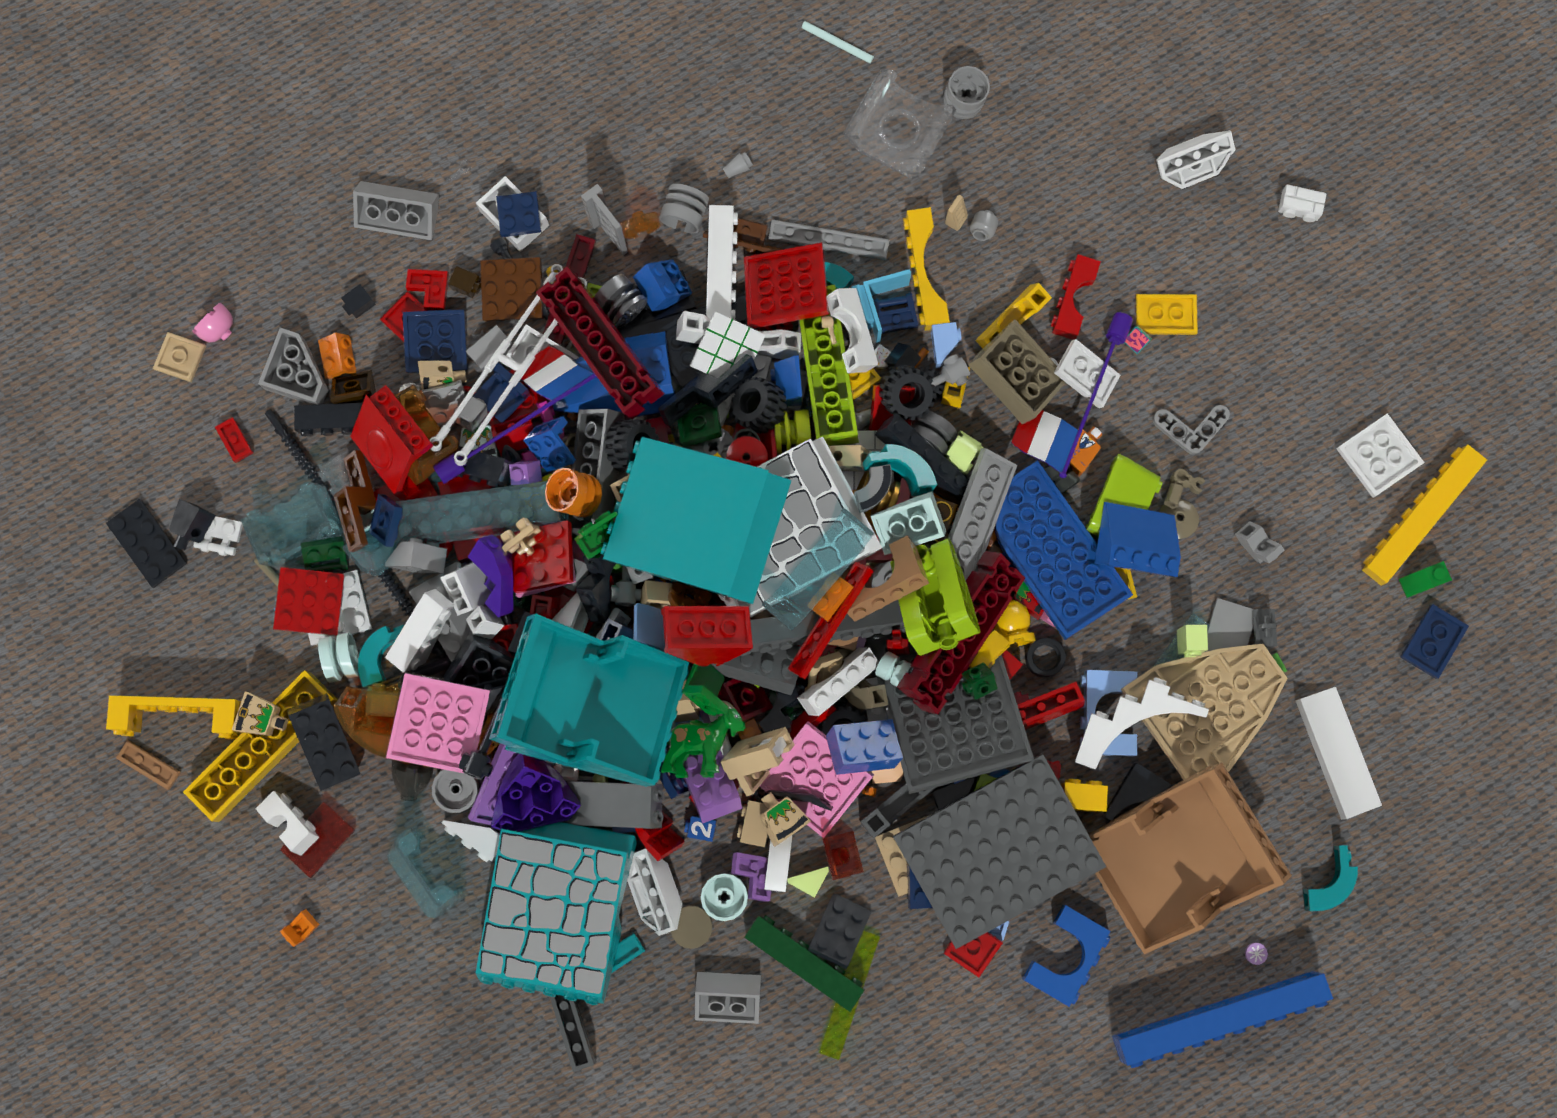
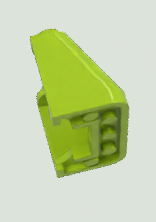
M1118 454L1111 463L1110 472L1107 475V480L1096 507L1090 516L1089 523L1086 524V530H1088L1093 538L1098 540L1104 502L1148 510L1154 494L1159 493L1163 483L1160 481L1161 477L1133 460Z

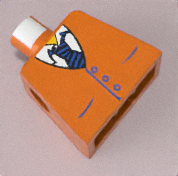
M1093 427L1088 433L1082 430L1070 461V468L1079 477L1101 448L1096 441L1102 436V433L1096 427Z

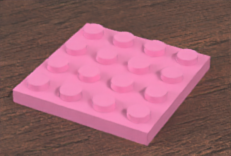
M405 673L386 758L463 773V770L459 769V763L465 752L470 754L471 751H476L478 748L490 690Z
M808 721L794 738V747L791 751L781 755L783 761L779 766L769 770L770 774L760 787L765 791L778 790L813 794L833 806L832 811L810 802L793 801L810 819L811 822L807 825L824 838L874 774L871 771L836 775L826 735Z

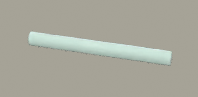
M806 21L802 25V29L871 64L874 56Z

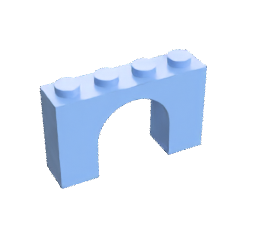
M1084 671V675L1080 677V687L1084 688L1083 697L1085 700L1084 707H1082L1084 708V717H1080V729H1084V734L1091 714H1095L1099 699L1110 693L1124 694L1121 689L1137 678V672ZM1119 734L1102 755L1137 756V734Z

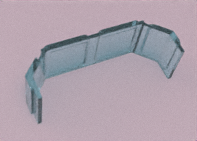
M842 509L841 514L782 585L766 601L764 600L762 606L793 631L874 536V532L848 510Z

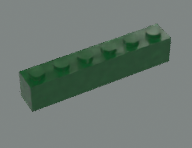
M767 915L764 917L758 916L744 938L851 1012L865 991L862 987L864 983L854 976L852 979L844 975L846 971L837 964L833 967L827 963V959L808 951L810 945L801 939L797 942L791 938L793 934L784 927L781 930L774 926L775 921Z

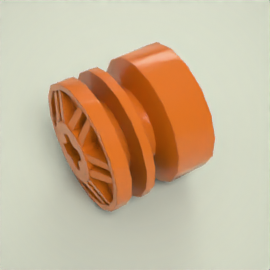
M561 468L556 470L546 483V502L554 511L585 518L592 515L601 502V484L593 475L569 468Z

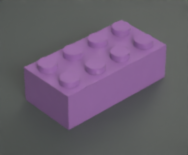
M721 751L716 755L719 773H714V778H704L700 775L703 755L690 754L685 761L688 778L684 779L702 824L742 809L740 796L733 779L730 780L723 770L721 764L723 755Z

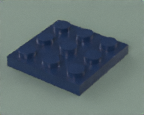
M464 310L403 312L406 373H419L418 361H450L453 371H468Z

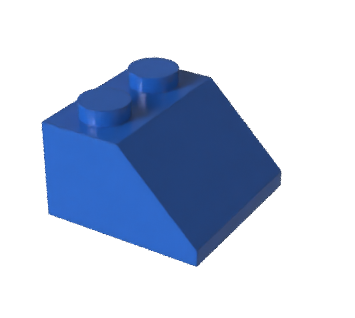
M799 355L775 362L774 369L770 370L771 382H775L783 390L787 400L784 402L787 405L786 407L802 406Z

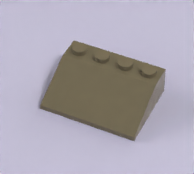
M1013 320L968 364L1021 424L1034 419L1066 383L1054 373L1057 365L1016 320Z

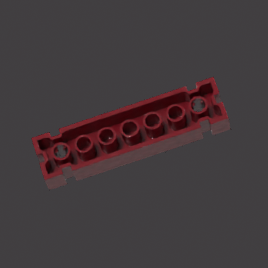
M567 266L555 276L556 282L553 284L547 282L536 293L542 302L550 308V313L608 393L616 399L614 401L621 411L633 420L645 410L642 405L647 401L651 404L654 403L665 393L657 382L650 377L651 374L592 294L585 288L577 274Z
M985 551L977 562L979 568L977 572L972 571L966 579L980 633L958 641V645L953 649L943 650L940 648L922 656L918 654L910 665L913 668L910 674L905 673L897 685V688L906 696L914 698L913 702L922 711L937 715L940 713L947 702L944 698L947 693L952 694L962 678V673L968 669L1011 602V592L1018 591L1025 580V577L1016 568L1009 567L1010 562L1001 553Z

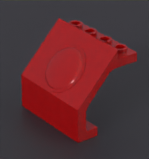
M385 385L370 398L367 395L365 396L350 437L393 494L406 505L421 493V490L408 475L410 467L415 460L434 445L389 387Z

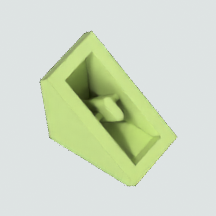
M824 867L787 878L789 884L815 898L829 869Z

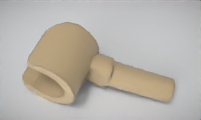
M822 316V328H828L831 343L836 344L833 318L831 316Z

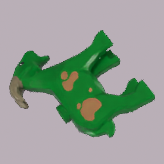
M723 700L729 707L726 715L721 714L711 723L691 720L690 723L677 725L673 728L671 738L667 742L670 748L665 756L661 772L675 773L676 778H688V772L685 769V761L690 754L703 755L700 775L704 778H714V773H719L716 755L722 747L728 729H731V736L734 737L738 731H744L746 728L740 713L732 704Z

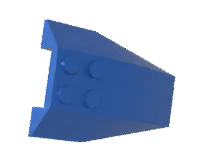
M666 332L624 338L651 374L650 377L657 382L665 393L654 403L651 404L647 401L642 405L645 410L636 417L660 413L658 408L675 395L667 352L669 351ZM583 357L573 360L578 366L593 373ZM596 377L553 404L554 411L579 413V410L610 409L623 413L614 401L616 399L608 393Z

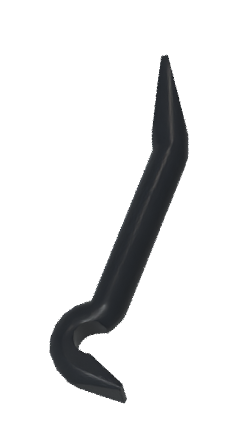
M757 789L752 796L757 802L763 803L761 799L765 796H761L759 789ZM768 790L765 792V796L772 792L776 799L783 800L788 797L793 801L810 802L830 811L833 809V806L813 794Z

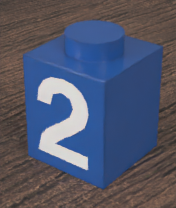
M691 816L690 820H686L684 832L688 833L687 837L713 842L717 821L711 820L702 824L700 818Z

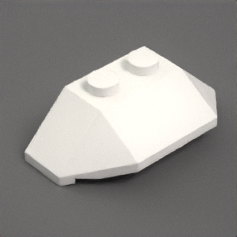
M1229 130L1203 134L1166 149L1157 159L1161 179L1184 189L1218 175L1235 151L1232 132Z
M647 849L634 853L627 881L641 920L651 929L655 930V933L659 936L678 929L682 902L668 863L663 859L657 861Z

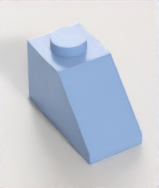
M956 322L931 326L935 369L943 365V361L951 355L961 340L960 328L957 329Z

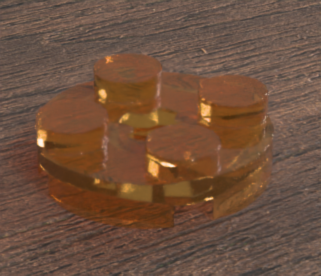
M637 211L632 214V218L621 222L620 225L624 237L633 239L638 237L637 233L647 231V234L656 231L660 227V219L657 212L644 214L643 211Z

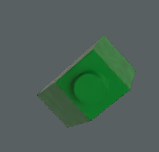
M1443 561L1398 580L1406 598L1452 581V578Z

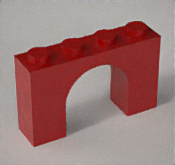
M463 475V478H453L445 484L438 482L442 501L445 505L475 499L483 502L488 510V521L482 531L453 541L460 563L472 561L468 555L479 538L493 534L502 541L500 537L504 533L502 525L506 524L503 513L498 511L497 506L500 505L498 494L493 493L492 486L486 485L487 481L481 480L480 483L471 481L467 475Z

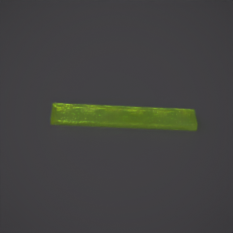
M863 931L845 972L848 978L852 979L854 976L865 984L880 936ZM859 1000L851 1012L835 1002L819 1050L820 1054L837 1060L840 1059Z

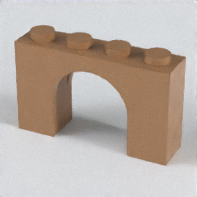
M908 535L889 544L895 562L894 571L884 584L875 588L863 587L847 613L854 622L929 584L917 547ZM851 564L835 574L845 579L853 565Z

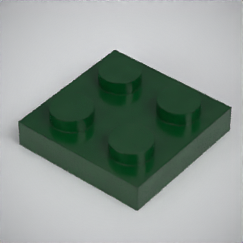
M704 403L698 404L678 419L680 444L683 448L722 437L718 407L713 408Z

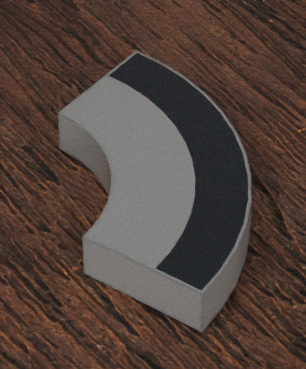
M890 465L869 469L867 485L854 493L859 513L875 507L887 494L892 476Z

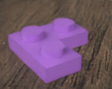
M736 852L733 853L731 874L750 878L748 899L764 902L770 901L771 891L764 890L768 858Z

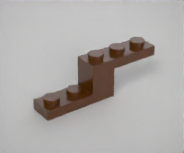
M354 450L343 458L351 487L345 486L334 494L349 552H357L368 544L360 515L367 514L376 505V498L361 450Z

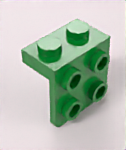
M607 511L595 520L596 524L593 525L590 522L577 531L579 535L575 538V541L588 560L601 552L604 542H609L610 534H607L610 522H614L613 519L618 515L616 511L612 514L610 511Z
M693 664L682 693L709 715H726L729 707L717 697L723 684L724 676L711 664L706 667Z

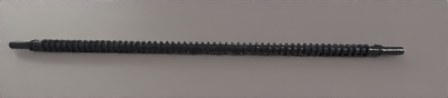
M272 409L267 410L265 415L274 426L275 433L279 434L283 443L285 442V447H289L288 451L292 452L291 456H295V461H299L298 465H302L301 470H305L304 474L309 475L308 479H312L311 484H315L314 488L319 489L318 493H322L321 498H325L324 502L329 503L328 507L332 508L331 512H335L334 516L339 517L334 494H331V489L328 490L329 485H325V480H321L322 476H318L319 471H315L316 467L311 466L312 462H308L309 457H305L306 453L302 452V448H298L299 443H295L296 439H292L293 435L288 433L286 425L279 421ZM367 544L361 548V554H365L364 558L369 559L368 564H372L371 568H375L374 572L379 573L378 578H382L381 582L386 583L384 586L389 588L388 592H392V597H396L395 601L399 602L398 606H402L401 610L406 611L405 616L410 617L415 607H412V602H408L409 598H405L406 593H402V588H398L399 584H395L396 580L391 578L392 574H388L389 570H385L386 566L381 564L382 560H378L379 556L375 555V550H371L372 546ZM436 641L432 654H436V659L448 656L445 650H442L443 647L439 645V641Z

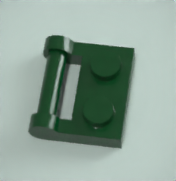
M343 536L300 543L305 570L322 572L339 569L342 571L348 570ZM340 558V561L313 566L310 564Z

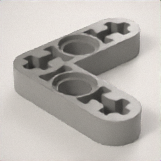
M1223 405L1214 407L1194 431L1172 413L1164 409L1155 413L1153 423L1186 452L1195 455L1204 449L1226 423L1230 412ZM1215 411L1224 412L1222 415L1224 419L1219 418L1216 423L1212 422V420L1217 416V413ZM1158 415L1161 417L1165 415L1167 417L1166 421L1169 424L1172 421L1175 423L1170 427L1169 430H1167L1166 428L1169 425L1166 422H1162V424L1159 423L1160 418L1158 417ZM1203 425H1208L1212 428L1211 435L1202 433ZM1175 427H1180L1183 430L1184 434L1182 437L1179 438L1173 434ZM1200 436L1202 440L1197 444L1199 449H1191L1192 444L1190 441L1194 442Z

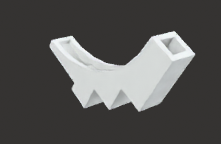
M1157 677L1154 680L1149 679L1141 703L1137 702V697L1126 694L1125 698L1120 696L1112 720L1108 719V714L1097 711L1096 714H1091L1075 762L1096 769L1102 754L1110 743L1126 728L1140 720L1167 713H1189L1207 717L1209 709L1205 708L1206 703L1194 699L1192 703L1184 701L1185 696L1174 692H1172L1171 696L1168 695L1170 686L1166 685L1167 681Z

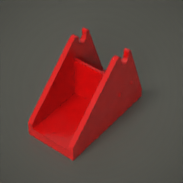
M664 606L661 610V615H663L665 653L706 667L709 664L720 666L753 648L749 606Z

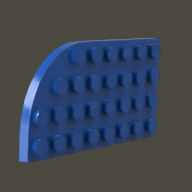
M1036 461L1017 473L1011 481L995 524V534L1005 556L1012 566L1025 577L1024 583L1063 639L1066 640L1132 597L1133 594L1114 567L1095 564L1098 544L1088 530H1086L1041 464Z

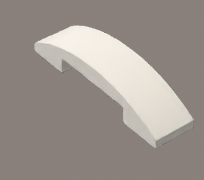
M792 835L776 847L773 846L770 840L764 890L786 892Z

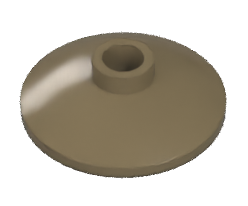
M1180 499L1177 508L1163 505L1159 511L1175 515L1178 539L1191 536L1198 527V512L1186 500ZM1178 514L1182 515L1183 521H1178L1176 516Z

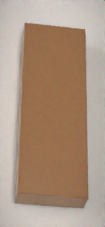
M129 740L126 741L116 759L167 790L171 789L181 773Z

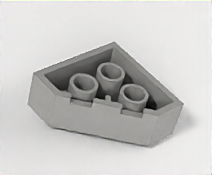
M279 328L258 384L267 391L310 405L323 404L329 389L306 341L298 333Z

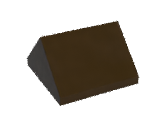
M370 370L332 378L330 400L333 404L363 403L366 395L370 398L376 393L373 373Z

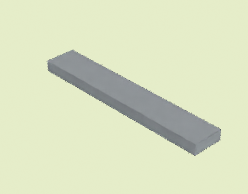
M778 220L771 221L768 240L801 246L822 242L824 250L883 260L887 258L890 241L889 239Z

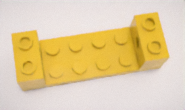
M109 696L106 729L112 730L114 735L134 736V732L141 733L143 710L145 712H157L158 710L170 713H178V711L198 713L199 711L213 714L212 733L219 734L218 738L235 740L242 733L232 730L242 701L236 699Z

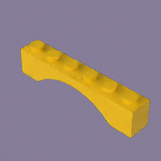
M931 207L907 210L906 218H903L904 230H908L909 237H906L907 249H911L912 256H909L910 268L915 270V275H912L913 286L918 288V294H915L916 305L921 307V313L918 314L919 323L924 325V331L931 330L932 325L950 323L947 303L932 288L924 268V249L934 228Z

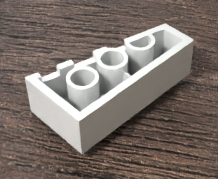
M436 589L425 592L385 658L403 673L415 670L425 664L446 620L451 615L454 604Z

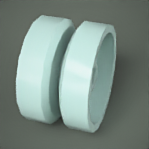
M350 632L337 635L336 640L332 636L319 639L318 651L321 667L329 683L342 680L343 674L348 679L359 676L358 650L353 635Z
M726 873L715 875L702 888V907L715 920H733L747 906V888L742 880L735 875ZM722 893L729 895L727 901L721 899Z

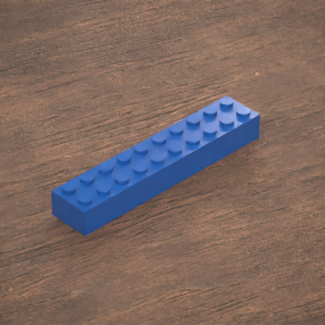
M1311 971L1114 1035L1112 1038L1120 1062L1135 1068L1143 1065V1061L1151 1059V1061L1164 1058L1163 1054L1169 1052L1178 1054L1184 1052V1048L1191 1045L1193 1048L1205 1045L1204 1041L1209 1039L1218 1041L1226 1038L1225 1034L1231 1032L1233 1034L1243 1033L1246 1031V1027L1252 1025L1254 1028L1264 1026L1267 1020L1274 1019V1021H1279L1287 1018L1286 1014L1292 1012L1294 1014L1304 1013L1307 1011V1007L1313 1005L1315 1008L1323 1007L1333 997L1325 974Z

